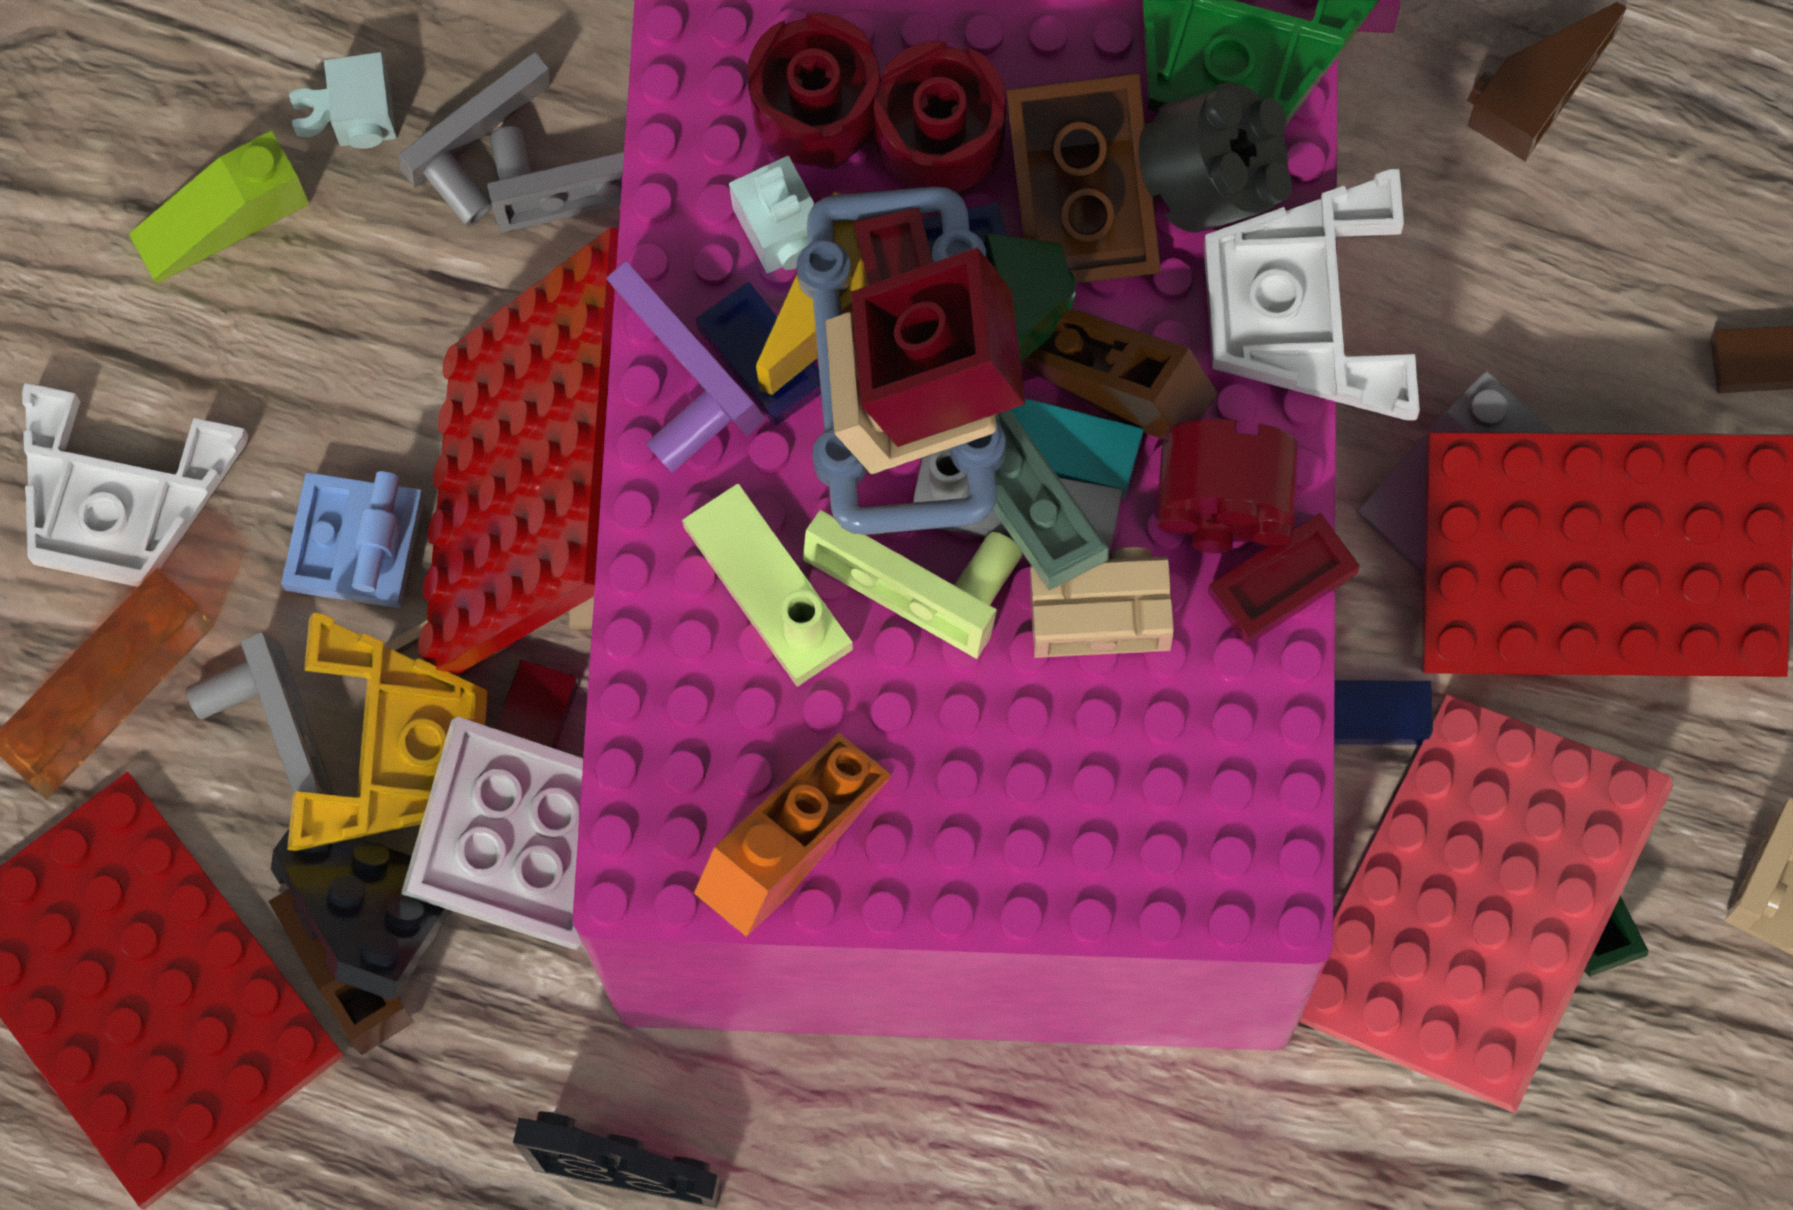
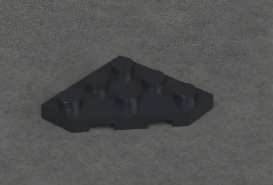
M288 829L273 849L270 869L278 883H286L294 897L293 908L311 939L318 938L327 953L326 965L334 979L394 1001L452 911L401 895L412 856L387 848L380 843L361 838L298 851L287 850Z
M538 1111L536 1121L518 1118L513 1144L534 1172L717 1209L722 1183L717 1174L709 1172V1163L675 1156L671 1160L643 1150L644 1142L634 1138L615 1134H607L605 1138L574 1127L575 1119L557 1113Z

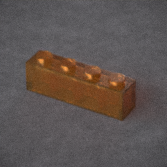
M156 568L1 727L0 759L47 800L214 627L200 605Z

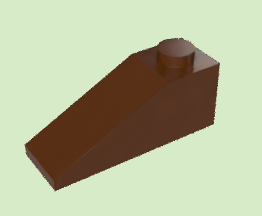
M1615 2L1507 57L1494 76L1485 71L1476 82L1467 99L1468 102L1474 105L1467 126L1526 162L1617 34L1627 8Z
M1072 308L1067 312H1063L1051 337L1021 362L1022 366L1121 423L1144 429L1143 433L1160 439L1164 437L1168 440L1169 430L1176 425L1201 420L1218 394L1189 348Z

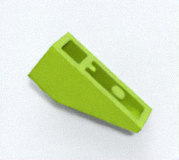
M271 130L220 156L128 234L157 284L309 205V201L295 170Z

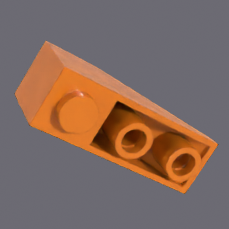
M838 733L714 847L694 894L747 937L793 893L885 786L891 774L841 733Z

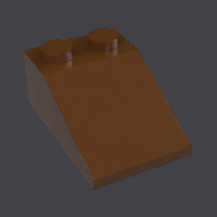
M1130 72L1006 88L1023 238L1061 243L1068 270L1074 274L1076 283L1161 273L1153 197L1150 196L1144 184L1139 162V141L1145 125L1139 74Z

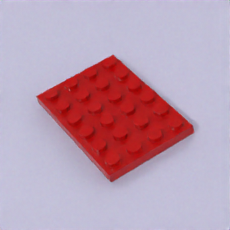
M1427 431L1421 671L1424 674L1788 677L1793 538V435Z
M128 771L0 866V1018L141 1209L145 1210L345 1056Z

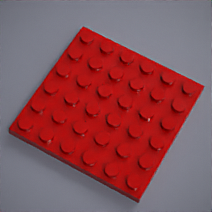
M608 228L506 306H503L482 324L475 327L474 330L458 342L451 345L446 352L442 371L444 378L448 379L446 401L443 403L438 416V431L443 434L442 450L433 472V485L438 489L437 507L428 527V541L433 545L432 563L423 583V597L428 601L426 619L428 623L423 626L418 639L419 656L424 661L436 666V670L458 675L594 597L615 289L606 278L616 270L619 229Z

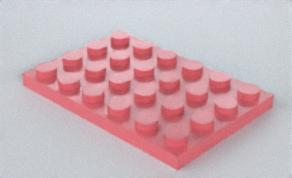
M1446 695L1333 919L1332 952L1299 1022L1516 1113L1673 788L1671 777L1489 709Z

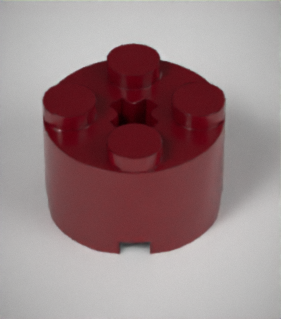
M819 12L806 14V19L793 21L785 24V20L771 26L759 38L748 62V87L755 130L772 151L783 158L789 155L792 162L801 165L836 169L842 166L849 157L861 150L875 132L873 106L875 96L877 97L879 90L880 71L872 45L863 31L844 18Z
M928 41L911 46L896 55L886 65L881 75L877 97L875 96L873 107L876 147L880 159L887 170L898 181L910 188L938 186L947 187L955 192L966 190L987 177L1003 156L1006 132V92L1001 76L994 65L984 55L967 47V51L958 48L946 47V42Z
M1230 419L1196 420L1174 426L1169 430L1168 440L1163 437L1157 507L1158 528L1163 531L1192 537V547L1195 550L1206 553L1229 552L1233 549V542L1253 541L1267 546H1282L1290 543L1295 519L1298 464L1297 440L1284 430L1258 423V436L1236 433V420Z

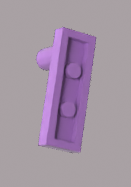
M627 261L606 278L621 298L705 390L646 443L671 473L675 472L731 421L747 437L766 420L750 397Z

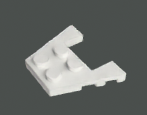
M1389 169L1375 174L1374 180L1349 189L1341 186L1324 192L1321 195V199L1287 211L1282 207L1205 235L1204 259L1212 369L1403 420H1417L1420 407L1415 354L1346 357L1344 354L1335 237L1401 234L1404 226L1399 169Z
M24 383L22 402L26 410V431H23L28 472V485L25 486L28 559L33 565L147 589L246 446L249 437L244 428L193 418L176 474L65 452L81 401L72 392Z

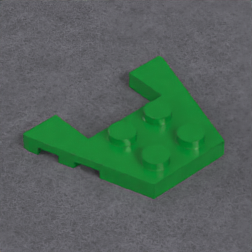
M1142 0L1148 109L1156 111L1162 105L1220 84L1238 83L1250 88L1262 99H1275L1285 113L1287 126L1379 0H1319L1312 21L1234 0Z

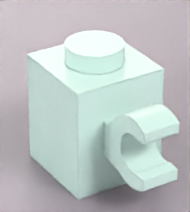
M381 52L324 60L327 89L312 90L309 88H299L289 93L294 109L305 107L314 109L309 117L292 120L294 131L299 137L315 136L322 132L327 123L331 121L340 147L350 145L354 148L365 149L375 147L383 140L397 139L390 77Z
M788 155L729 183L733 210L767 274L781 267L785 270L796 269L798 256L808 246L807 219L810 210L814 206V202Z

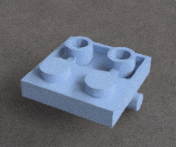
M384 471L376 473L374 483L305 473L281 581L284 590L401 609L425 499L422 490L399 487L400 477Z

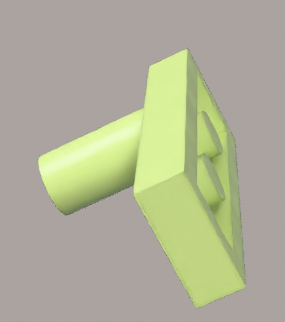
M739 484L728 489L682 520L688 535L797 687L853 650V644L848 635Z
M819 510L806 529L803 560L977 659L992 634L997 609L990 606V604L1010 576L1023 553L1018 545L1009 537L1001 533L990 532L955 585L870 537L862 534H853L843 529L834 517Z

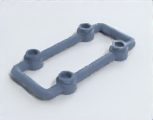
M931 186L832 195L822 198L815 203L808 214V246L798 256L796 269L798 284L801 290L813 299L824 433L818 437L813 446V467L818 479L829 487L830 505L834 519L843 529L853 534L867 535L969 526L980 523L988 517L996 503L995 471L1002 465L1006 451V438L1003 429L997 422V429L993 434L950 448L951 459L958 470L967 475L968 498L868 507L858 506L857 484L864 478L867 469L834 434L825 320L841 315L840 296L846 292L851 283V263L848 253L842 246L835 243L833 223L864 220L919 208L921 214H941L943 234L937 238L933 245V263L976 247L986 257L983 241L969 229L968 211L964 200L957 192L947 187Z

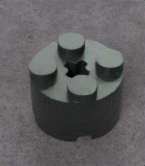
M1224 83L1162 105L1154 111L1158 112L1154 121L1144 125L1139 141V162L1144 184L1151 197L1161 194L1163 200L1172 211L1163 215L1173 225L1184 231L1203 232L1271 209L1276 203L1285 201L1290 196L1292 181L1288 173V155L1283 136L1286 128V117L1281 105L1273 98L1262 99L1256 92L1244 85Z

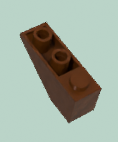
M289 889L268 901L350 1043L361 1055L414 1023L413 1018L398 995L393 1001L334 979L326 965L327 953L319 939H311L293 908L294 897Z

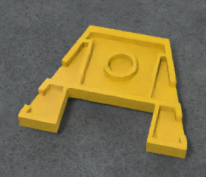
M313 612L309 617L304 671L367 679L357 798L296 791L292 795L287 850L298 851L421 824L450 722L458 716L485 725L488 690L447 671L436 670V666L419 658L413 660L383 646V641L365 633H362V635L334 623L335 619L322 613Z

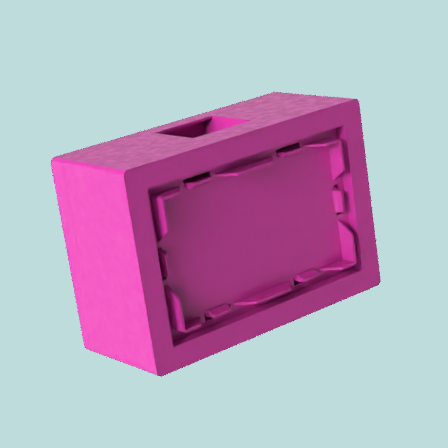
M634 0L616 269L625 261L630 264L750 397L766 420L747 437L731 421L675 472L671 473L646 443L705 390L615 290L572 918L577 934L618 1018L626 1026L641 1028L1271 1051L1284 1048L1290 1042L1333 947L1335 589L1246 646L1208 594L1209 584L1268 546L1253 541L1233 542V549L1229 552L1206 553L1195 550L1192 547V537L1159 529L1157 507L1163 439L1143 433L1126 499L1121 498L1109 560H1111L1112 552L1131 547L1149 549L1152 557H1168L1173 618V640L1170 651L1034 658L1030 600V563L1024 554L990 604V606L997 609L992 634L977 659L805 562L803 554L806 529L819 510L833 517L829 487L823 484L816 476L812 458L813 446L818 437L824 433L818 358L773 395L760 391L756 364L794 282L797 269L785 270L781 267L771 273H766L733 210L729 187L730 182L783 158L772 151L755 130L748 87V62L755 44L771 26L785 20V24L793 21L806 19V14L821 12L839 16L853 23L865 33L872 45V50L879 65L880 80L886 65L896 55L911 46L928 41L946 42V47L958 48L967 51L968 47L981 53L997 69L1003 81L1005 92L1008 87L1136 72L1140 78L1144 124L1154 121L1158 112L1149 110L1147 106L1143 1ZM1234 0L1308 21L1313 20L1319 0ZM1338 57L1287 124L1283 133L1288 155V173L1292 181V191L1285 201L1276 203L1265 212L1203 232L1194 233L1184 231L1173 225L1163 215L1172 211L1163 200L1161 194L1153 196L1161 273L1076 283L1075 299L1071 307L1089 315L1189 348L1218 392L1201 420H1236V433L1257 436L1258 423L1284 430L1297 440L1298 464L1295 519L1292 530L1321 512L1335 531L1336 402L1212 369L1204 240L1206 234L1282 207L1287 211L1321 199L1322 193L1337 188ZM1007 96L1005 144L1000 162L982 181L966 190L957 192L965 202L970 231L977 234L982 241H984L987 234L1023 238ZM875 132L861 150L849 157L842 166L836 169H824L819 166L801 165L792 162L814 204L822 198L832 196L834 192L850 194L910 188L898 181L884 166L877 151ZM939 213L921 214L931 257L934 243L943 234L941 214ZM1335 237L1337 253V237ZM1021 365L1024 398L1121 423ZM922 458L874 474H870L867 470L864 478L857 484L858 506L868 507L913 503ZM736 484H739L853 644L852 651L798 687L794 684L683 526L682 520ZM941 529L866 535L955 585L985 540L984 537ZM841 733L888 771L891 777L793 893L746 937L694 894L714 847L832 738Z

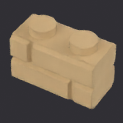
M1140 547L1119 549L1111 553V560L1051 590L1047 589L1030 564V600L1034 658L1171 650L1173 618L1168 557H1152L1149 549Z

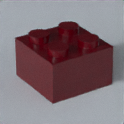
M978 247L851 291L861 406L897 447L1025 405L1012 290Z

